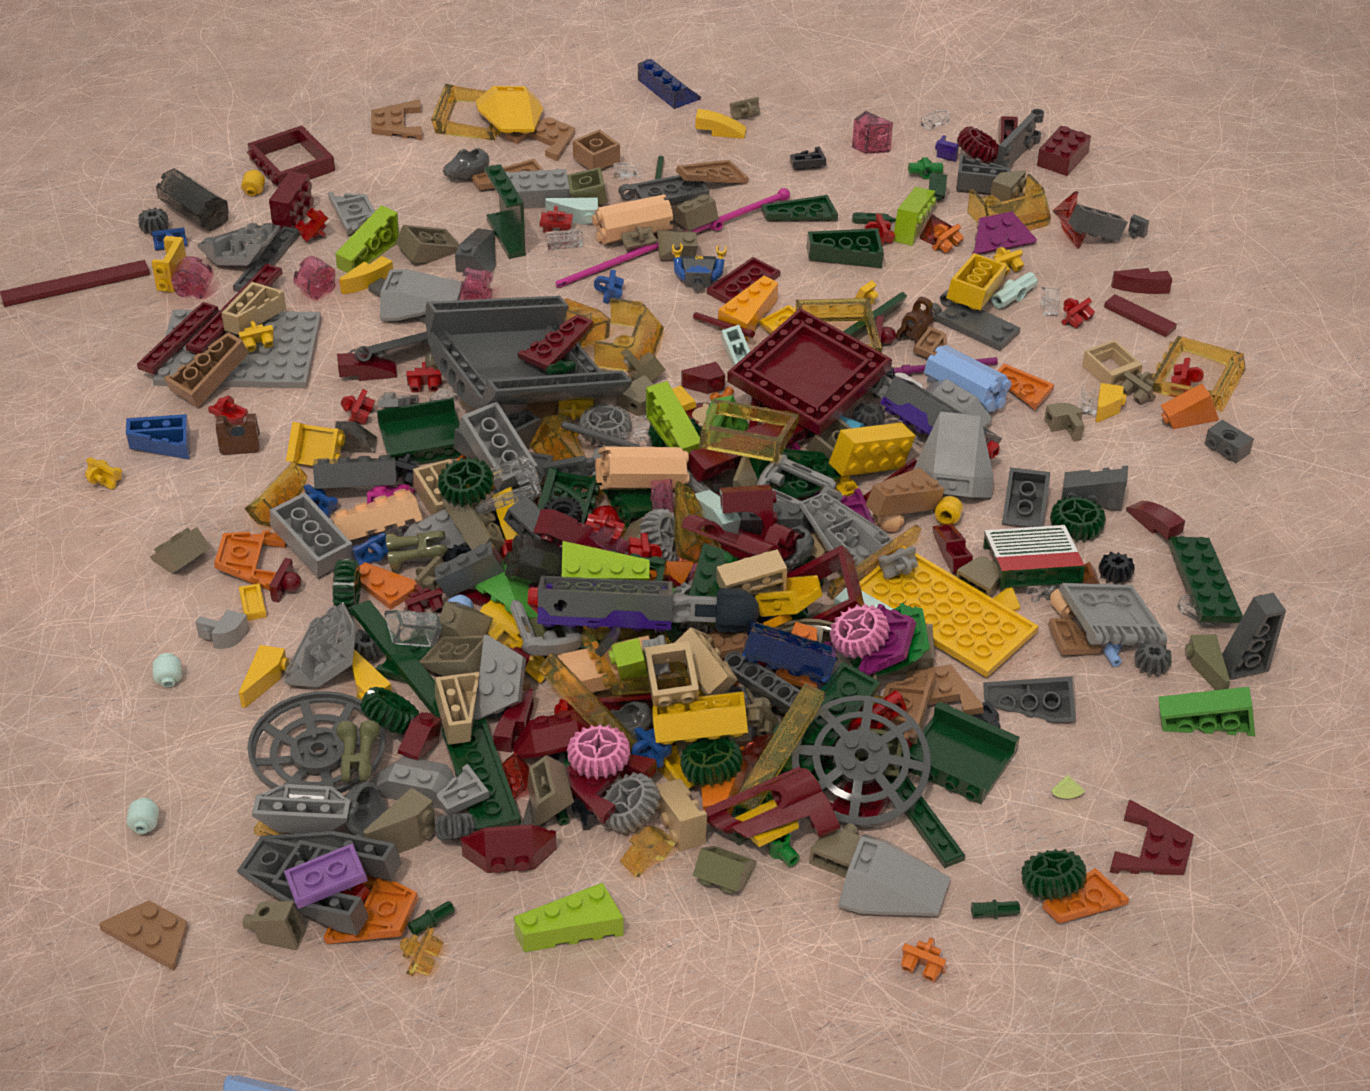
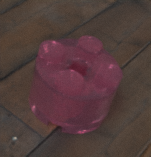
M193 256L184 257L178 263L171 278L176 294L180 297L187 295L202 299L213 279V269L209 264L207 266L203 264L200 258Z
M315 256L305 258L299 264L301 266L299 271L294 273V284L315 300L319 299L325 292H331L336 285L334 282L336 276L335 269Z
M466 267L463 272V276H466L464 282L461 281L460 299H492L493 289L490 288V282L492 283L493 272Z

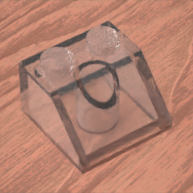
M388 610L384 613L393 644L433 647L436 644L442 630L437 613Z

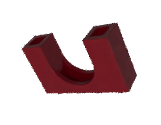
M770 485L720 488V508L722 512H751L761 518L763 524L762 533L759 538L764 540L769 527L777 523V513L773 511V503H776V491H773Z

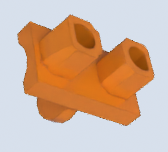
M943 224L936 225L934 227V237L937 238V243L932 248L935 251L940 248L946 254L954 246L950 240L958 246L964 239V236L959 232L961 226L956 224L948 230V226Z
M931 937L927 943L918 941L916 947L905 943L902 948L901 968L907 972L914 973L918 963L926 967L922 976L931 982H935L940 973L945 974L947 966L946 959L939 957L942 950L934 947L935 939Z

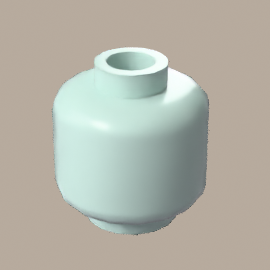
M163 653L153 661V680L163 687H172L182 679L181 661L174 654Z
M139 798L129 805L127 812V826L138 834L151 832L158 823V806L149 798Z

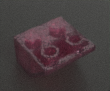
M868 111L863 112L854 119L852 148L865 154L889 153L891 151L893 122Z

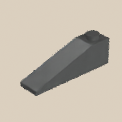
M477 228L460 243L455 253L456 272L491 277L496 267L494 230Z
M1074 676L983 682L984 701L989 700L993 707L1050 722L1076 721Z

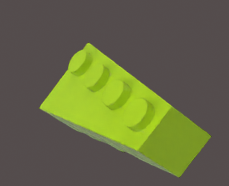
M915 186L898 207L893 242L913 246L932 207L936 205L937 197H934V190Z
M668 381L646 387V418L668 447H681L688 454L694 449L703 448L704 442L696 432Z
M639 638L612 645V650L608 651L611 664L617 666L623 690L649 684Z

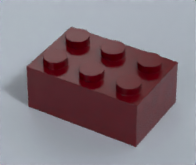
M1060 126L1039 148L1037 166L1068 176L1089 153L1091 135L1070 129L1067 126Z
M289 171L270 197L269 206L273 225H280L281 229L284 226L295 229V225L306 216L307 211L314 203L309 174Z

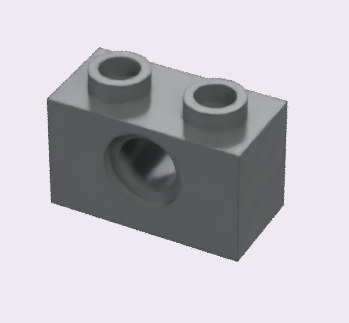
M1221 420L1208 429L1205 445L1232 462L1237 463L1250 454L1254 438L1226 421Z

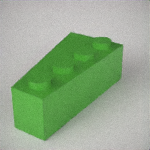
M1249 687L1158 697L1163 731L1192 733L1194 730H1201L1204 734H1213L1214 731H1226L1227 735L1246 732L1247 736H1255L1253 706Z

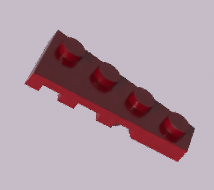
M579 314L575 315L561 324L557 331L547 333L540 342L535 341L530 344V348L526 351L523 349L517 353L518 358L546 370L549 365L560 361L594 326L593 320Z

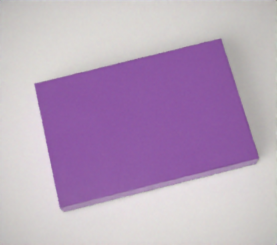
M353 843L284 871L298 909L368 881Z

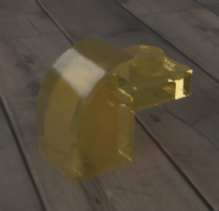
M644 827L631 837L629 841L632 845L620 862L634 876L640 877L653 858L663 861L676 842L658 827Z

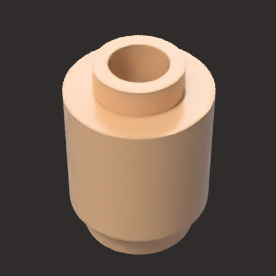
M1059 589L1053 591L1050 595L1051 605L1062 618L1075 617L1076 615Z

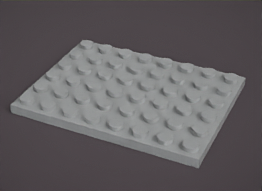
M173 310L165 337L193 310ZM282 311L261 323L263 327L273 326V347L264 348L262 342L257 343L256 350L249 352L218 387L307 388L321 322V312ZM231 333L232 335L239 338V335ZM184 345L154 374V386H168L164 378L169 374L172 376L178 371L177 368L184 364L186 366L193 361V357L197 354L186 351V346Z

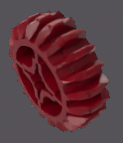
M966 126L961 130L957 143L966 154L974 159H981V163L985 164L993 163L997 159L999 144L996 143V140L992 139V136L972 126Z

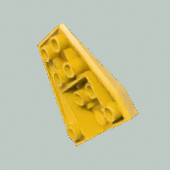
M492 86L476 100L478 112L499 131L507 134L513 132L523 134L534 132L543 112L541 101L526 86Z

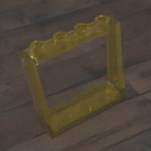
M445 84L431 118L435 133L495 140L497 135L501 134V131L492 123H490L488 128L449 121L456 102H476L486 90Z
M870 298L796 300L795 312L802 308L825 322L864 321L871 340V344L866 345L882 353Z
M1177 336L1174 342H1170L1169 351L1164 352L1163 362L1157 364V372L1152 373V381L1154 382L1152 386L1153 392L1177 397L1194 388L1165 381L1181 352L1188 351L1226 365L1214 389L1207 390L1212 397L1215 409L1223 412L1246 370L1244 353Z
M714 399L701 428L699 448L779 462L789 439L797 427L799 414L735 403L729 400ZM717 415H725L785 427L778 437L716 427L713 424Z
M582 626L583 634H581L583 646H589V657L591 661L596 660L595 668L597 673H603L602 681L605 688L610 687L613 695L651 693L648 676L617 679L596 639L629 640L648 635L649 639H654L664 635L666 644H671L665 631L657 632L653 629L645 628L642 631H635L631 628L623 627L619 630H613L609 627L590 629L587 626ZM681 661L669 662L670 674L655 675L658 690L690 685L689 674Z

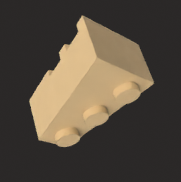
M251 282L222 312L224 331L239 335V332L244 331V328L250 327V321H254L257 326L286 310L284 291Z
M451 459L413 469L414 489L430 515L446 509L442 502L443 497L438 489V476L441 475V469H446V464H451Z
M778 550L718 566L716 568V581L720 588L742 589L751 595L786 591L787 567Z
M690 627L675 642H690L696 677L701 684L700 689L707 696L724 694L738 680L726 661L723 662L720 658V650L717 647L713 649L710 644L713 639L710 635Z
M479 672L435 677V699L448 745L471 741Z
M679 778L656 785L661 800L658 802L660 807L657 809L660 812L663 826H667L669 829V837L672 844L676 843L680 852L706 844L707 813L705 810H698V801L690 799L691 792L683 781Z

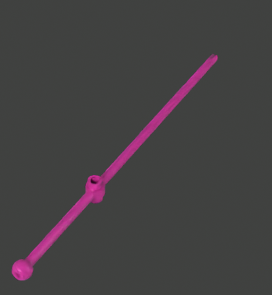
M781 188L773 196L718 217L719 219L690 231L698 233L708 228L719 231L723 227V222L761 208L762 204L774 203L779 200L787 201L790 198V192L786 188ZM658 241L657 244L638 248L557 280L555 286L562 287L658 249Z

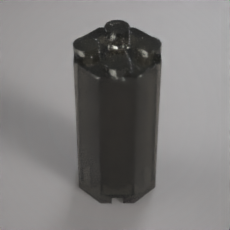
M176 168L163 173L161 184L158 182L156 186L157 195L161 201L207 231H212L228 221L229 210L227 200Z
M516 535L512 542L513 548L511 552H507L504 558V564L507 565L505 576L508 579L538 587L541 576L562 577L561 547L524 535Z

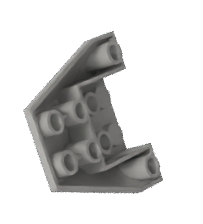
M249 223L245 227L215 237L204 238V241L197 245L216 265L248 266L258 260L281 228L280 225H273V223L262 225Z
M409 269L390 270L380 292L381 321H399L426 315L427 302L459 300L464 288V282Z
M940 411L914 469L920 467L929 476L936 479L945 489L943 494L981 498L992 497L994 477L981 416Z
M825 492L804 500L799 504L826 551L829 552L843 545L853 556L856 571L870 565L893 543V540L885 531Z
M344 603L337 607L332 606L325 615L320 618L316 617L311 621L285 670L284 682L286 684L318 688L352 665L357 626Z
M865 834L860 837L848 868L838 907L860 914L938 916L951 877L892 842Z

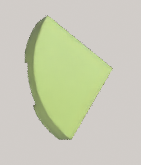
M1069 775L1051 790L1055 796L1063 799L1075 798L1085 792L1083 787Z

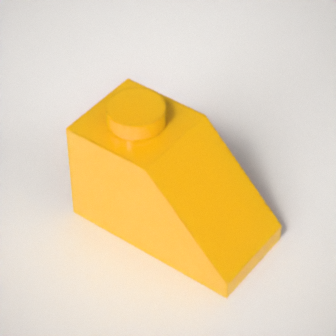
M1100 383L1095 422H1101L1120 413L1121 405L1125 406L1126 394H1123L1124 386Z

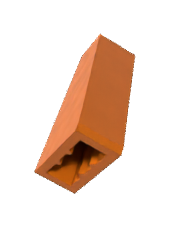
M745 746L739 747L743 757V765L741 766V771L737 773V777H731L730 782L724 781L722 785L714 784L713 787L711 785L702 787L701 785L703 810L739 793L748 768ZM734 807L727 809L730 815H732Z

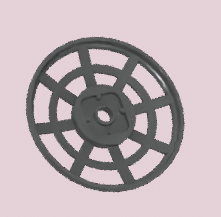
M315 691L290 697L267 710L254 725L248 740L249 762L255 775L271 789L279 785L266 778L258 766H273L276 773L287 781L284 784L332 786L340 793L350 790L352 786L362 783L358 776L349 783L334 787L335 783L342 781L341 775L331 779L329 773L338 766H341V755L344 754V743L338 738L336 733L337 725L342 721H349L348 719L354 709L365 715L360 706L362 700L339 692ZM336 703L345 705L340 716L330 714L312 715L309 704ZM301 707L303 717L289 723L281 731L270 724L281 714L293 708ZM314 722H332L335 724L330 729L315 727ZM302 725L306 726L307 730L301 732L295 738L288 735L294 729ZM381 726L378 736L379 752L373 764H371V774L380 764L386 748L385 729ZM357 727L358 739L356 742V746H359L360 753V734L359 728ZM263 731L275 737L270 747V758H256V746ZM281 742L290 746L291 755L277 757ZM318 748L323 749V751L319 753L313 752L315 749ZM293 763L299 770L293 776H290L280 765ZM352 769V774L359 769ZM307 774H320L322 781L308 782L302 781V779Z
M855 695L842 697L819 707L801 725L792 748V769L800 766L799 755H813L814 769L819 778L818 783L822 791L827 788L837 797L851 802L849 815L834 811L839 824L843 825L851 823L856 827L880 826L899 818L909 811L922 796L930 773L929 746L923 731L916 721L897 705L872 696ZM864 702L863 712H850L836 718L827 710L841 703ZM873 703L894 710L907 721L896 726L885 717L872 713ZM820 715L828 724L818 734L815 744L800 745L806 729ZM862 718L860 729L848 732L841 724V722L849 719ZM871 720L882 723L890 731L882 736L870 731ZM832 728L841 737L835 747L821 746L825 736ZM912 728L916 731L922 744L924 763L910 759L909 746L903 733ZM898 738L902 747L903 757L890 755L887 743ZM858 752H864L867 754L868 759L858 761L855 755ZM820 755L833 756L835 769L825 775L822 769ZM888 764L902 767L898 777L892 784L884 776ZM913 769L922 772L917 788L903 803L896 790L904 782L908 770ZM842 776L847 781L853 783L852 794L839 789L832 782ZM877 781L883 789L874 794L861 795L862 784ZM888 797L895 807L894 810L878 816L858 817L860 803L876 802Z

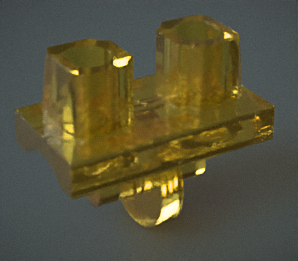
M428 926L420 943L417 941L418 936L411 935V938H403L401 940L400 949L404 952L403 957L408 959L410 955H414L406 974L413 976L415 971L429 975L436 960L425 956L424 953L426 951L437 957L444 943L437 937L432 936L435 929Z

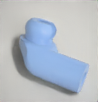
M1109 641L1104 649V654L1112 666L1117 667L1122 663L1118 653L1123 645H1114Z

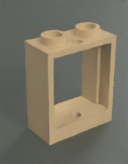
M1112 340L1085 350L1082 366L1101 383L1120 386L1125 380L1123 374L1126 371L1137 377V374L1142 371L1143 364L1116 340ZM1112 358L1121 367L1110 371L1101 362Z
M689 641L644 647V659L653 706L667 707L672 703H691L699 699V687ZM686 660L691 685L658 690L653 665Z

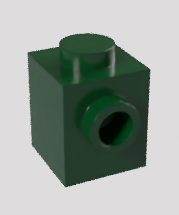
M930 173L929 190L935 191L934 197H937L939 201L941 198H945L947 175Z

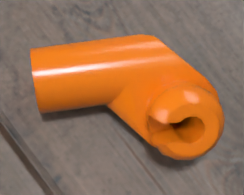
M727 387L722 395L715 392L709 398L712 402L715 398L731 396L734 394V389Z

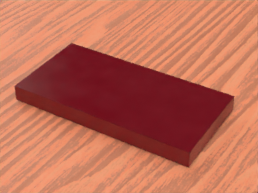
M752 257L708 287L707 294L726 304L761 277L766 276L775 280L780 277L781 271Z

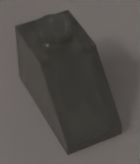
M336 421L335 428L343 430L345 435V442L341 446L340 452H376L377 436L357 422Z

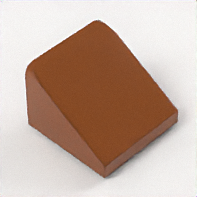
M1091 562L1084 564L1083 583L1077 584H1100L1096 570Z

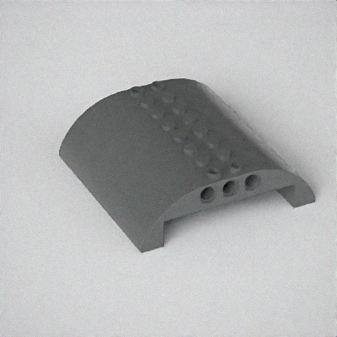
M560 295L432 301L426 303V330L433 359L441 374L461 400L474 408L484 407L496 401L500 406L616 397L623 394L632 384L631 379L623 370L602 372L579 343L560 360L564 362L572 360L576 364L574 372L563 375H548L546 370L518 358L517 353L522 349L526 351L530 348V344L535 341L540 342L547 333L557 331L559 326L564 323L568 304Z

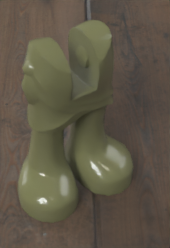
M445 531L417 533L416 536L398 537L393 533L386 534V546L389 551L388 560L392 572L400 571L402 563L409 560L444 556L448 552L447 546H432V543L445 540ZM418 545V549L397 551L403 547Z
M371 720L361 723L359 729L360 753L355 754L358 739L357 727L350 721H342L337 725L336 729L338 738L344 743V754L341 755L340 770L342 781L344 783L351 782L352 769H359L360 782L367 781L372 772L370 763L371 747L379 736L380 726L377 722Z

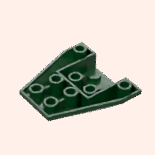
M764 447L749 451L751 465L758 480L770 462L784 454L787 455L789 460L828 476L835 482L841 478V475L829 464L830 459L820 451ZM784 470L780 473L785 475L782 486L770 484L771 488L795 499L812 496L823 489L821 486Z

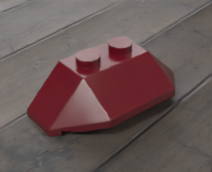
M564 710L550 716H538L528 722L514 742L515 759L536 758L567 751L570 738L575 736V732H581L582 727L589 729L591 724L594 727H598L599 723L575 710Z
M535 825L483 828L471 833L469 836L461 837L462 856L486 873L535 870L557 850L556 831L547 830Z

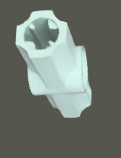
M1029 272L1015 281L1009 279L1004 284L1003 289L992 295L991 301L994 307L1000 309L1014 300L1021 301L1027 291L1037 286L1038 280L1035 274Z

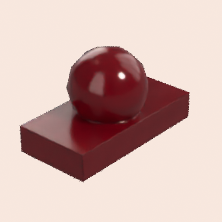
M884 316L876 317L873 337V349L879 352L881 342L886 345L892 344L897 337L896 331L892 327H883Z
M285 558L269 585L273 602L279 603L285 590L295 592L301 587L302 579L298 573L294 572L292 559Z

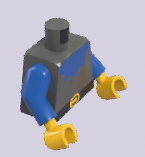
M680 243V250H675L674 244L672 245L671 252L675 256L673 258L674 272L680 280L684 281L686 287H691L695 291H701L703 288L710 287L712 282H715L722 276L725 262L723 257L727 255L726 246L723 252L719 251V245L716 246V253L718 255V259H716V256L682 255L680 257L683 249L682 244Z

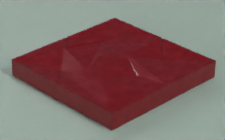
M799 308L727 372V382L820 436L891 370L892 359Z

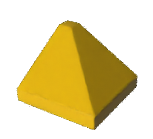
M1006 588L993 598L1013 611L1020 610V605L1013 588Z

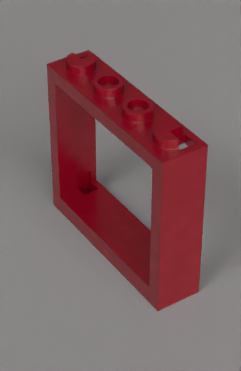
M303 125L248 143L247 154L250 160L277 187H279L289 171L309 174L310 180L335 171L334 156ZM300 143L316 160L280 171L265 155Z
M843 545L787 574V578L817 575L818 579L821 580L842 569L849 599L811 619H821L835 623V617H840L841 612H847L848 607L853 609L856 604L860 607L864 605L853 556ZM791 632L781 635V639L786 644L789 640Z

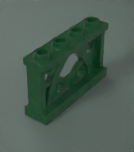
M549 467L538 508L540 510L544 509V505H547L546 502L548 500L552 502L551 498L555 497L558 499V496L554 495L555 493L560 494L562 498L569 496L571 499L573 497L575 501L578 500L579 504H581V523L586 524L589 513L592 514L590 510L595 508L596 497L594 496H598L600 484H596V476L586 477L557 472V468ZM582 488L588 489V491L585 493L580 492L582 491Z

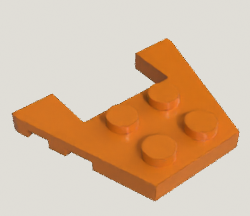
M263 530L262 534H250V531L223 533L215 558L214 568L253 584L260 583V587L270 590L269 585L276 572L257 569L263 545L285 548L286 543L277 533H271L270 530Z
M366 875L368 881L362 884L368 890H371L364 904L369 916L358 935L336 931L328 927L323 937L325 943L333 944L402 936L419 899L417 892L395 881L390 882L386 879Z

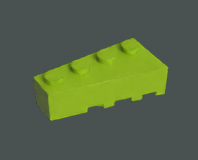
M381 205L335 253L337 268L348 273L363 262L370 264L396 245V240L399 236L398 213Z
M563 541L562 577L649 581V560Z
M603 883L513 917L514 934L524 952L554 948L556 944L560 943L577 944L578 940L593 938V941L601 940L603 936L613 934L615 937L624 936L623 916Z

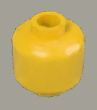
M258 170L247 171L243 175L241 189L249 196L259 195L263 192L265 177Z
M953 496L943 497L935 509V517L943 525L956 524L963 513L961 501Z

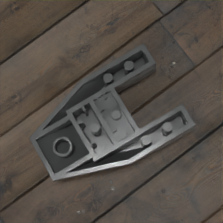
M336 831L260 836L237 872L278 900L293 901L296 906L284 873L285 870L352 843L367 876L392 880L402 861L395 843ZM336 893L300 909L296 906L297 911L336 931L358 935L369 917L361 897L343 893Z

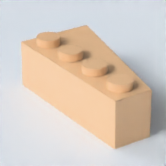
M406 489L397 490L394 492V495L386 497V495L379 496L374 499V502L368 504L366 502L358 503L354 506L355 508L350 510L340 509L335 512V515L331 516L332 522L349 540L367 536L370 530L373 533L385 531L388 525L397 527L406 525V522L413 518L415 522L423 520L416 497L409 490L406 491Z

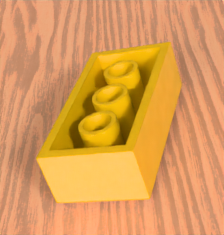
M973 253L952 277L946 298L956 304L967 305L970 309L981 310L1002 285L1007 264Z
M902 422L840 430L829 464L842 477L900 469L906 463L916 435Z
M744 691L699 696L698 700H694L691 703H672L667 707L653 706L656 743L661 742V744L667 745L678 740L693 742L698 738L718 739L723 735L738 737L748 733Z

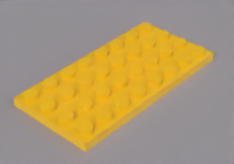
M915 553L918 567L913 568L911 573L907 575L901 573L886 579L883 577L882 569L878 566L859 581L861 591L893 609L900 606V603L913 608L914 606L922 608L925 623L933 625L934 646L985 677L992 674L1038 632L1039 626L917 553Z

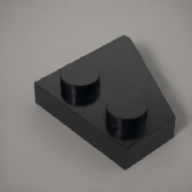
M820 146L815 147V151L811 153L805 150L790 155V163L796 169L826 166V158Z

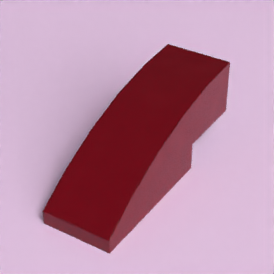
M1149 268L1114 271L1111 287L1133 293L1170 294L1172 277L1168 270L1150 272Z
M354 353L337 354L339 377L359 375V381L397 378L395 362L371 355L369 360L359 362L355 359ZM359 354L362 359H366L367 354Z
M1140 501L1126 507V511L1152 534L1159 532L1168 540L1169 537H1175L1183 533L1185 520L1160 504Z
M952 523L932 526L941 554L953 574L957 573L960 567L973 560V555L966 548V539Z
M528 689L524 692L521 703L512 707L509 706L499 720L493 734V742L497 751L512 753L516 736L521 734L530 721L534 708V689Z

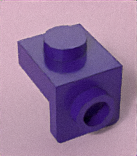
M943 135L940 140H937L935 150H937L936 157L956 162L959 145L946 141V136Z

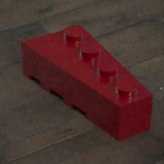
M540 510L533 533L540 536L541 541L555 544L556 549L562 551L563 541L607 551H618L624 554L627 542L611 540L612 535L594 531V527L577 523V519L557 510Z

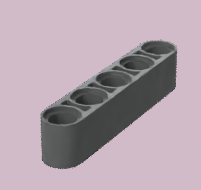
M731 652L726 655L724 661L730 666L738 679V683L760 697L768 698L771 704L800 722H805L808 716L815 711L809 696L740 652Z

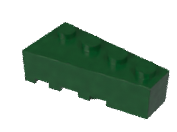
M878 228L808 232L806 249L809 260L882 268L884 251Z

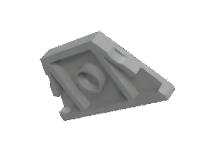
M334 192L328 193L329 200L347 235L358 230L375 212L366 194L344 193L343 197L334 196Z
M484 635L474 720L484 719V717L493 713L497 714L504 711L506 707H512L521 703L526 658L489 635Z

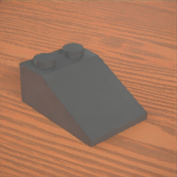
M1010 467L1002 525L1025 528L1042 527L1044 525L1050 472Z

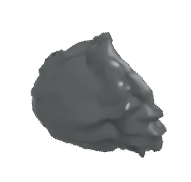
M475 148L472 151L466 149L459 150L452 161L443 167L444 170L442 171L450 179L456 177L472 179V175L485 172L484 167H489V155L481 148Z
M802 525L791 528L801 534L802 539L796 540L795 552L783 559L787 570L802 566L812 554L814 546L813 536Z
M630 701L624 704L620 710H613L609 714H605L601 725L606 727L610 724L612 729L618 727L620 732H624L631 749L637 738L634 729L641 727L644 731L650 730L653 726V714L647 703Z
M364 781L352 786L345 798L347 797L351 800L346 825L349 831L356 836L364 837L363 831L388 809L381 798L380 790L372 781Z

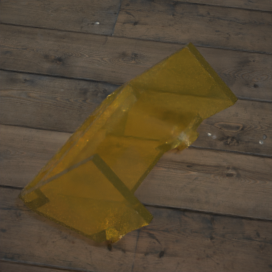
M1027 174L1025 196L1000 202L992 195L981 198L974 189H970L967 213L976 223H978L981 217L1013 212L1030 231L1048 226L1051 220L1045 189L1031 174Z
M611 298V324L635 328L632 336L620 335L615 338L613 343L594 341V363L601 368L628 371L629 368L622 361L624 357L621 352L627 348L638 361L648 352L656 357L664 334V326L642 302Z

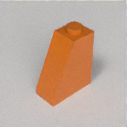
M1203 384L1161 405L1163 411L1161 417L1165 424L1169 423L1173 429L1219 420L1212 397Z

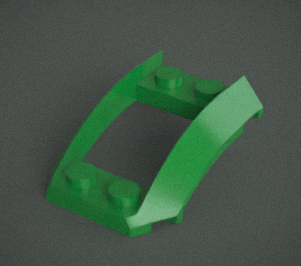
M900 603V606L894 608L901 615L912 617L916 622L907 658L878 671L877 677L895 672L914 663L930 650L922 608L916 606L913 608L904 605V603ZM857 656L850 663L859 670L862 658Z

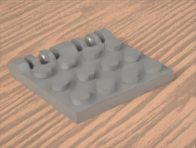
M1061 584L1059 591L1085 629L1087 640L1090 644L1107 645L1109 641L1114 645H1141V643H1148V641L1154 644L1158 642L1159 645L1167 643V635L1133 585Z

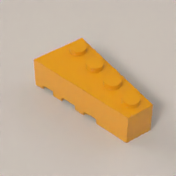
M766 276L761 277L719 308L718 319L755 331L759 320L764 318L765 313H768L777 301L778 282ZM744 336V338H745V340H746V342H747V340L749 339V337Z

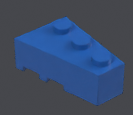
M187 414L126 418V437L130 449L189 459L190 427Z

